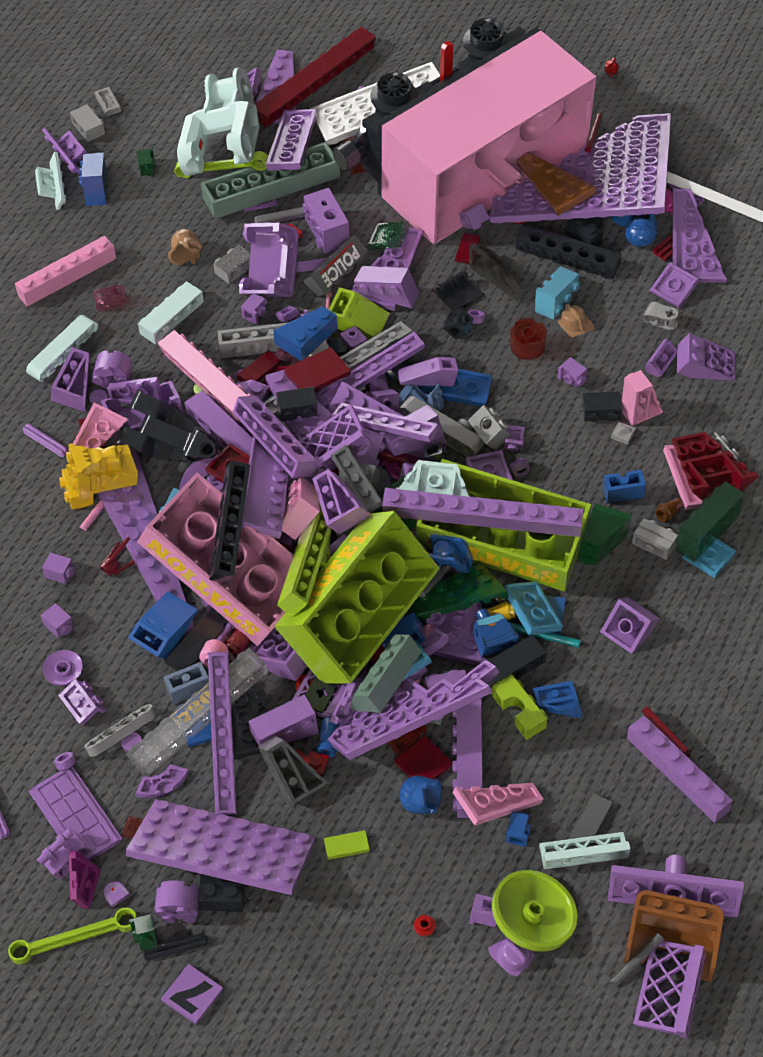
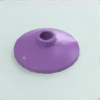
M56 651L44 661L43 675L53 685H68L81 675L83 670L82 660L73 651Z

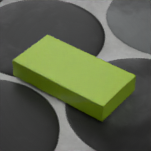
M365 830L324 838L328 860L370 852Z

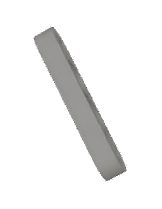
M151 704L145 705L91 739L84 747L89 756H96L154 719L157 713Z

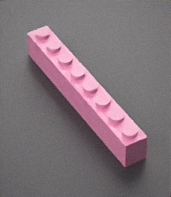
M174 330L158 342L162 352L206 394L211 395L214 401L221 405L230 416H233L239 424L241 423L233 414V409L239 396H251L249 393L245 394L244 389L239 384L236 386L230 376L226 377L224 371L220 367L216 368L215 363L211 359L207 360L205 354L201 350L198 351L192 342L188 343L187 338L183 334L179 335Z

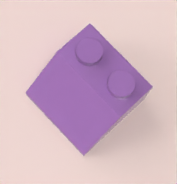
M625 597L617 601L600 632L633 654L652 633L660 618L629 597Z

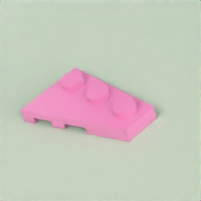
M94 402L73 444L90 449L101 447L128 419Z

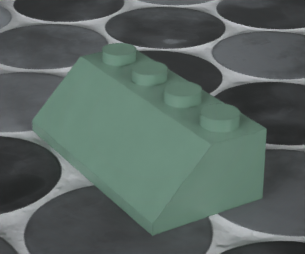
M395 634L391 638L384 652L381 653L375 665L370 669L369 674L359 685L352 699L351 710L381 713L409 672L412 664L422 652L410 635Z

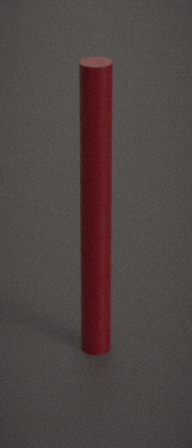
M599 113L595 116L585 147V151L588 153L592 150L602 119V115Z

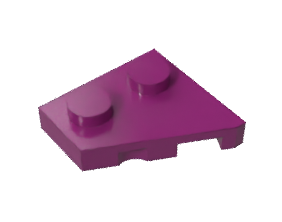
M77 851L69 852L70 900L81 908L89 909L101 869Z

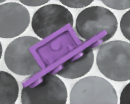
M44 128L42 130L46 134L44 138L50 144L53 143L52 148L58 154H61L59 157L66 164H69L67 167L74 174L77 172L80 175V169L76 164L83 158L84 154L88 153L71 131L65 133L57 141L54 135Z

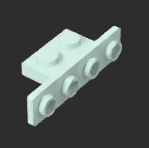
M58 152L53 153L50 160V169L37 167L35 170L38 195L55 198L56 210H60L61 206L66 202V195H64L63 191L64 183L62 182L63 172L60 170L61 159L58 157Z

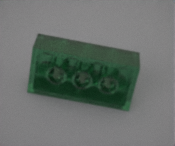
M724 482L720 487H716L712 496L705 498L701 507L698 510H693L689 519L682 521L679 525L676 552L695 563L715 543V540L719 539L739 518L745 493L727 482Z

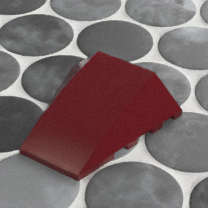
M706 432L672 438V444L690 489L704 503L738 496L759 476L755 471L750 472L747 469V465L743 462L736 461L731 452H725L721 449L722 445Z

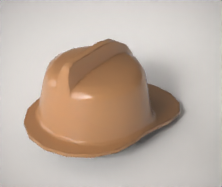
M569 304L565 306L558 324L570 337L594 330V325L581 307L576 305L570 306Z

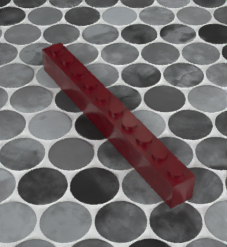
M361 26L348 37L343 38L337 45L332 46L326 53H322L315 61H311L304 69H300L297 74L289 77L286 82L278 85L275 90L267 93L264 98L256 101L254 104L257 108L259 123L267 128L282 117L284 110H291L375 47L376 36Z

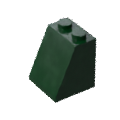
M594 503L581 539L578 561L585 565L592 564L595 566L627 538L632 514Z

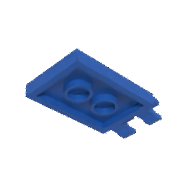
M458 369L454 386H440V390L443 391L441 394L442 399L474 406H486L492 375ZM421 385V391L429 394L436 386Z

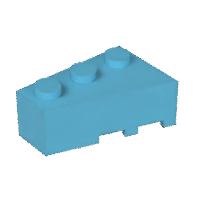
M561 266L551 275L550 278L552 279L550 281L545 280L543 282V285H545L543 288L538 287L536 289L535 312L553 320L557 315H561L564 304L570 302L572 293L574 291L577 292L580 287L579 274Z

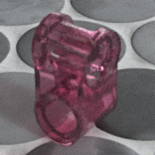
M121 284L99 288L92 293L93 299L96 301L95 309L99 312L124 306L128 302L125 288Z

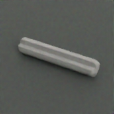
M300 207L256 216L255 223H277L305 217L303 208Z

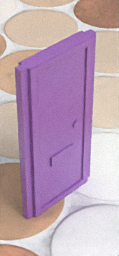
M73 766L59 771L29 791L57 835L69 827L80 834L92 849L85 857L89 861L123 841Z

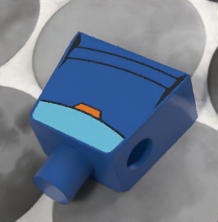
M481 609L476 613L478 620L475 622L473 634L481 658L500 653L505 648H511L517 644L519 636L502 614L498 613L490 616L487 609Z

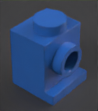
M511 813L506 833V843L527 847L531 830L527 813Z

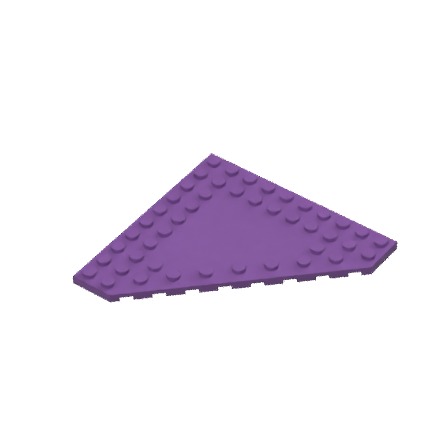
M671 113L638 115L633 118L631 123H624L615 128V132L611 134L606 133L597 138L598 141L593 144L591 152L585 151V145L575 155L571 153L562 158L561 163L557 165L552 164L596 187V194L556 216L554 209L549 207L547 200L542 198L534 188V184L527 178L524 184L520 186L517 184L508 189L505 195H497L493 198L490 222L500 224L504 222L518 223L521 221L535 222L538 220L552 221L555 219L570 220L573 218L587 219L590 217L604 218L607 216L622 217L625 215L639 216L642 214L657 215L665 213Z

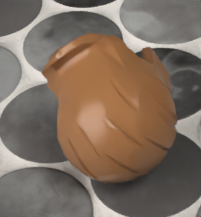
M180 229L172 236L171 250L168 252V258L173 264L183 265L189 260L192 264H195L203 248L197 235L189 229Z

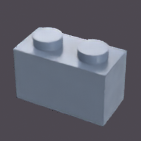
M201 662L163 677L166 690L173 705L194 697L198 692L202 694L209 691V686H207L209 685V678Z

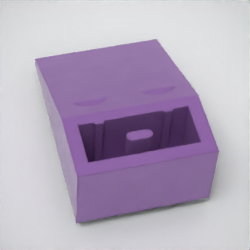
M689 333L677 345V373L688 378L735 380V351Z

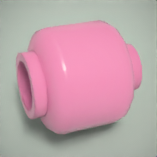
M212 639L204 644L200 653V661L206 668H208V653H229L228 647L222 641Z

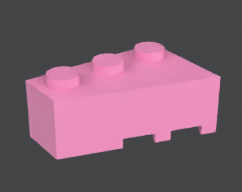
M641 370L630 373L624 378L622 413L632 426L663 413L660 403L656 398L657 395L653 385Z
M303 477L291 483L285 501L282 531L294 540L298 538L320 512V501L316 488Z

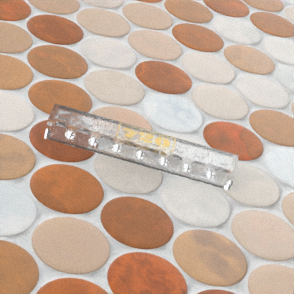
M250 648L241 652L229 664L231 704L268 673L265 662ZM209 681L126 753L130 763L143 776L148 777L211 722Z

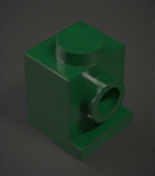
M153 148L136 151L141 176L154 174L153 168L156 167Z
M151 914L129 920L134 943H139L141 951L158 947Z

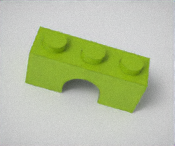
M510 675L492 686L493 692L491 695L502 710L509 706H518L523 710L515 716V726L526 740L547 728L548 717L546 713L537 707L533 696L525 692L520 680H516L513 675Z

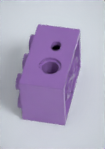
M329 188L303 196L304 204H302V208L305 213V219L316 237L317 247L319 249L322 248L324 254L336 250L350 236L349 222Z

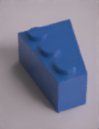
M104 153L84 154L83 161H80L79 184L83 186L86 206L106 205V189H104L106 165Z
M324 306L273 330L275 345L302 361L338 329L337 315Z

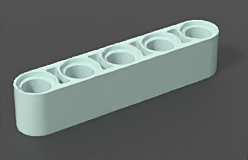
M84 315L77 317L28 364L27 374L40 382H44L43 380L49 377L58 365L61 366L65 362L72 347L80 348L79 345L85 343L91 337V334L97 331L98 324Z

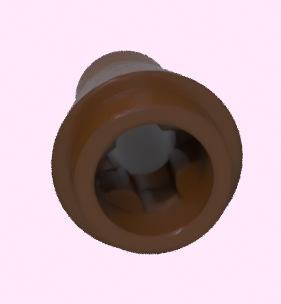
M676 498L659 504L655 510L656 517L662 522L670 521L683 508V502Z

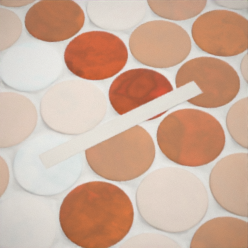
M668 172L667 183L682 189H691L692 193L763 222V211Z

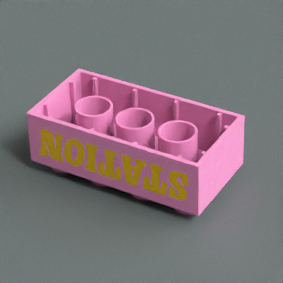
M197 472L146 526L137 543L258 646L285 614L277 604L294 555L273 537L257 533V529L246 526L245 529L241 528L233 579L229 584L209 580L222 493Z

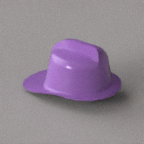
M505 938L488 948L492 958L507 973L518 976L527 969L535 957L532 950L515 944L509 938Z

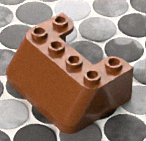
M648 890L638 893L635 901L624 963H628L659 933L663 937V941L692 947H695V945L704 946L706 958L701 980L711 982L716 967L724 919L722 909L708 903ZM657 946V948H656V949L668 951V950H667L666 948H664V947H659V946ZM682 951V952L678 953V954L690 956V952ZM647 957L639 965L643 964Z

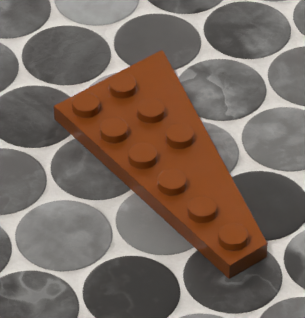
M530 152L516 159L519 169L524 175L528 176V180L534 184V188L542 198L547 200L549 207L554 209L556 216L561 215L596 194V187Z

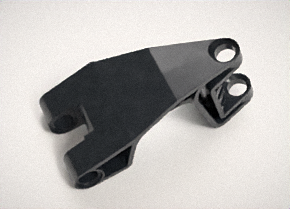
M136 391L129 407L145 414L139 431L123 425L115 440L116 443L121 445L128 444L130 449L149 457L183 461H196L200 458L211 459L216 456L218 449L221 452L224 450L172 405L140 391Z

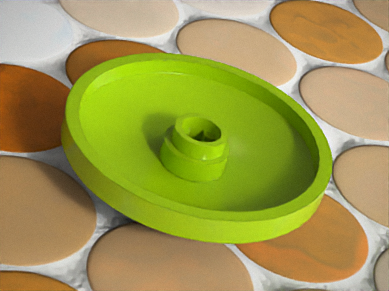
M533 870L511 873L500 882L493 894L492 912L496 924L507 938L525 949L540 952L557 949L569 940L576 928L577 909L572 896L560 882L547 874Z

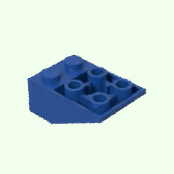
M167 591L138 620L128 638L157 657L165 660L178 646L198 609Z

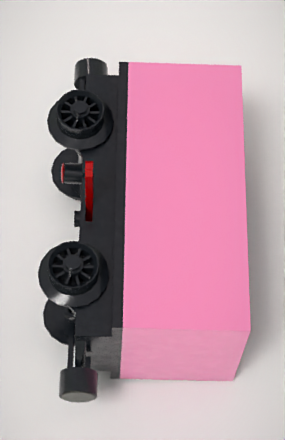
M481 18L472 23L470 29L463 37V47L467 51L468 57L457 63L454 68V44L450 41L443 43L441 46L440 76L431 82L427 81L416 88L411 84L408 76L403 73L389 72L382 75L370 93L371 103L375 107V112L362 120V127L357 132L355 138L350 141L347 140L333 149L332 154L336 164L343 171H348L354 166L361 164L362 168L377 181V193L415 229L423 230V236L435 245L463 227L460 222V212L479 203L483 204L487 212L492 208L494 197L497 195L503 196L511 187L517 184L520 186L525 183V179L528 176L523 174L516 163V159L523 156V154L530 152L551 164L557 165L567 155L571 153L575 155L580 152V148L587 144L589 138L596 76L537 27L526 32L519 26L506 33L499 21L491 18Z

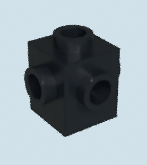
M463 308L453 310L447 315V321L443 329L454 339H458L468 334L474 318Z

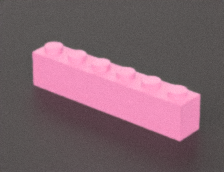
M103 236L16 282L15 286L19 298L28 307L116 259L114 245L106 236Z

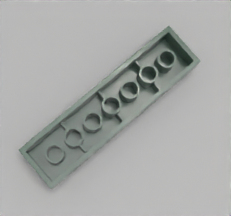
M324 142L306 149L301 169L274 171L267 170L266 168L263 171H258L253 167H247L202 182V196L216 219L340 178V169L333 158L331 149Z

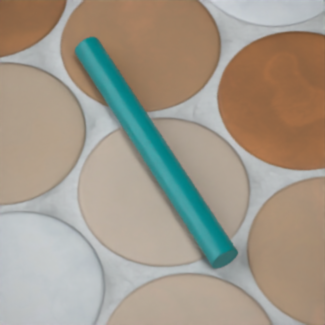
M508 622L515 632L528 635L524 626ZM554 633L533 635L534 637L579 648L580 644L578 639Z

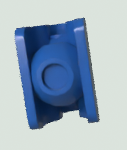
M430 534L429 539L432 543L433 554L429 555L441 569L443 565H449L459 572L469 573L473 557L469 552L466 541L457 537Z

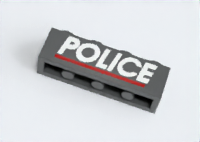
M356 235L346 239L304 280V283L315 296H326L332 291L331 287L333 285H337L343 280L342 276L344 274L347 275L354 269L353 265L355 263L359 264L365 258L363 255L368 250Z

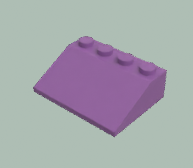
M275 627L258 646L253 643L243 656L246 660L262 666L281 678L295 681L298 680L307 667L306 663Z

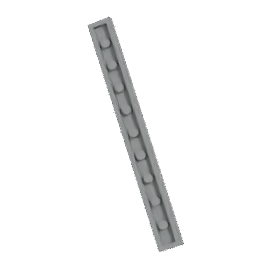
M400 321L340 358L352 371L384 351L391 341L405 338L412 333V330ZM274 396L263 402L276 417L279 416L277 401Z

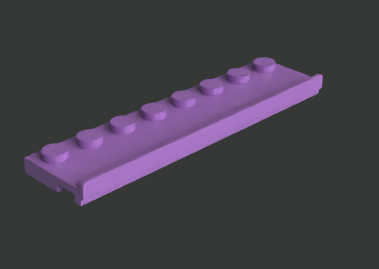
M253 436L249 464L251 465L241 528L245 529L246 526L257 529V533L280 539L289 474Z

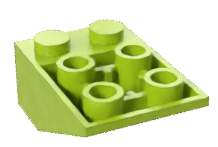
M343 288L338 289L328 309L337 315V330L344 331L356 326L366 338L370 339L382 332L390 316L389 312L359 293Z

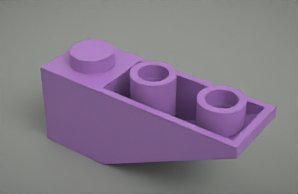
M436 357L399 369L397 372L400 385L436 386L438 383L439 386H454L458 367L455 358Z

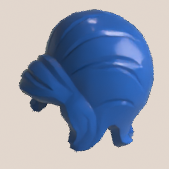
M650 214L649 219L635 217L633 220L632 215H629L625 230L626 239L635 247H646L654 241L657 235L658 221L655 219V215Z
M424 776L408 778L400 788L399 798L402 806L412 814L437 813L441 803L440 781Z

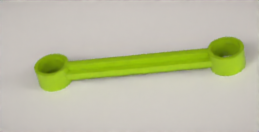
M257 151L253 154L251 162L238 165L234 164V159L204 162L203 172L253 167L255 170L263 171L267 168L268 155L262 151ZM177 161L174 173L178 177L189 178L190 175H184Z
M121 908L116 912L115 917L31 943H27L24 940H16L9 946L8 954L13 963L22 965L27 963L33 955L119 929L122 932L132 931L131 925L122 926L119 924V919L125 914H130L134 918L137 917L131 908ZM20 946L27 947L28 951L24 957H13V952L16 948Z

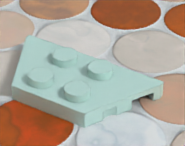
M418 460L413 470L404 478L402 485L399 488L397 487V489L470 497L468 496L464 480L460 475L459 467L456 464Z

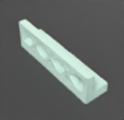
M624 832L545 842L539 845L544 869L628 858L630 853L629 841H625ZM620 839V843L608 844L611 840ZM595 842L598 844V846L587 847L590 843ZM572 845H575L576 847H578V848H575V849H568V850H566L569 846H572ZM554 848L557 851L546 852L545 849Z

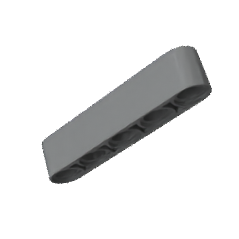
M410 396L398 409V413L407 416L428 404L414 396ZM429 406L439 417L446 441L445 445L465 457L475 456L484 446V441L479 435Z

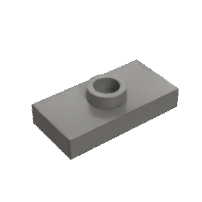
M110 87L94 92L106 117L122 112L121 106Z

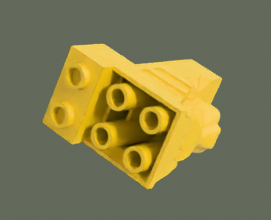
M69 444V452H66L67 469H62V477L59 478L61 489H65V502L70 504L71 510L93 505L94 493L138 485V472L128 444L117 447L113 445L105 449L100 447L90 449L84 446Z

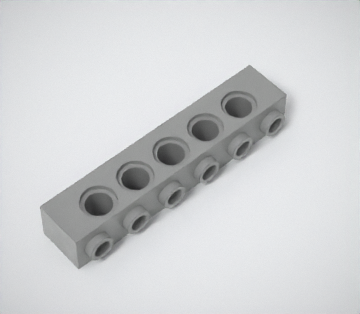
M287 323L218 331L221 358L262 354L268 350L271 352L285 351L275 345L273 330Z

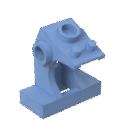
M438 383L430 394L422 392L418 388L419 385H406L399 394V408L410 396L420 399L439 412L444 406V400L441 396L443 391L440 390Z

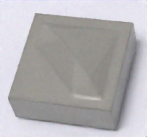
M618 422L611 434V439L628 445L636 428Z

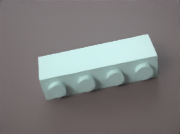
M186 281L158 307H155L151 313L140 320L138 323L140 334L154 344L159 342L204 302L202 291Z

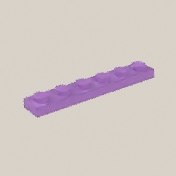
M341 403L333 412L332 417L350 404ZM352 405L362 426L427 442H430L439 431L438 424ZM351 413L345 416L344 421H350Z

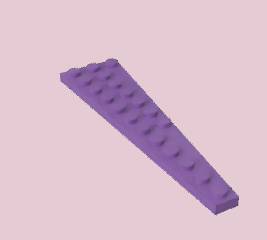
M130 449L138 472V485L99 492L97 495L123 542L127 537H130L126 547L156 602L167 591L186 602L178 577L137 543L146 526L157 516V512L137 452ZM193 621L189 625L185 634L189 633L194 628Z

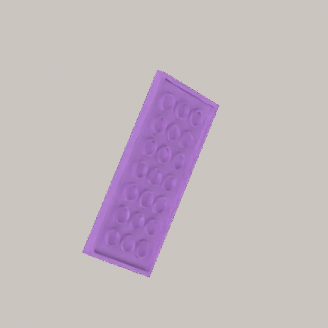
M155 799L127 847L126 856L292 895L313 849L316 836L234 818L224 814L216 815L206 810Z

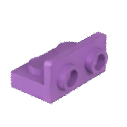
M74 679L58 696L79 724L85 725L97 712L104 713L106 709L102 705V699L93 694L91 691L93 688L88 682Z

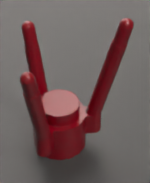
M127 537L121 545L120 542H117L99 566L108 576L112 574L117 576L121 571L135 564L134 560L118 568L120 563L115 559L129 542L130 537Z

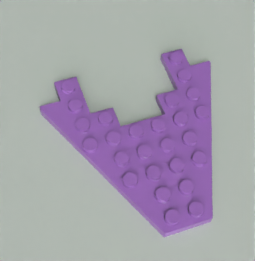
M435 629L425 637L426 641L420 643L427 655L430 656L435 651L443 648L450 640L447 634L439 629ZM485 660L454 685L443 678L429 690H426L415 682L428 671L426 667H423L401 682L381 713L351 710L328 740L333 747L351 760L433 720L439 721L446 714L492 693L493 691L486 683L490 682L499 671L496 666Z

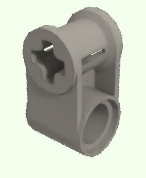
M651 302L642 317L645 323L648 322L653 326L667 330H673L678 325L676 320L678 318V310L657 302Z

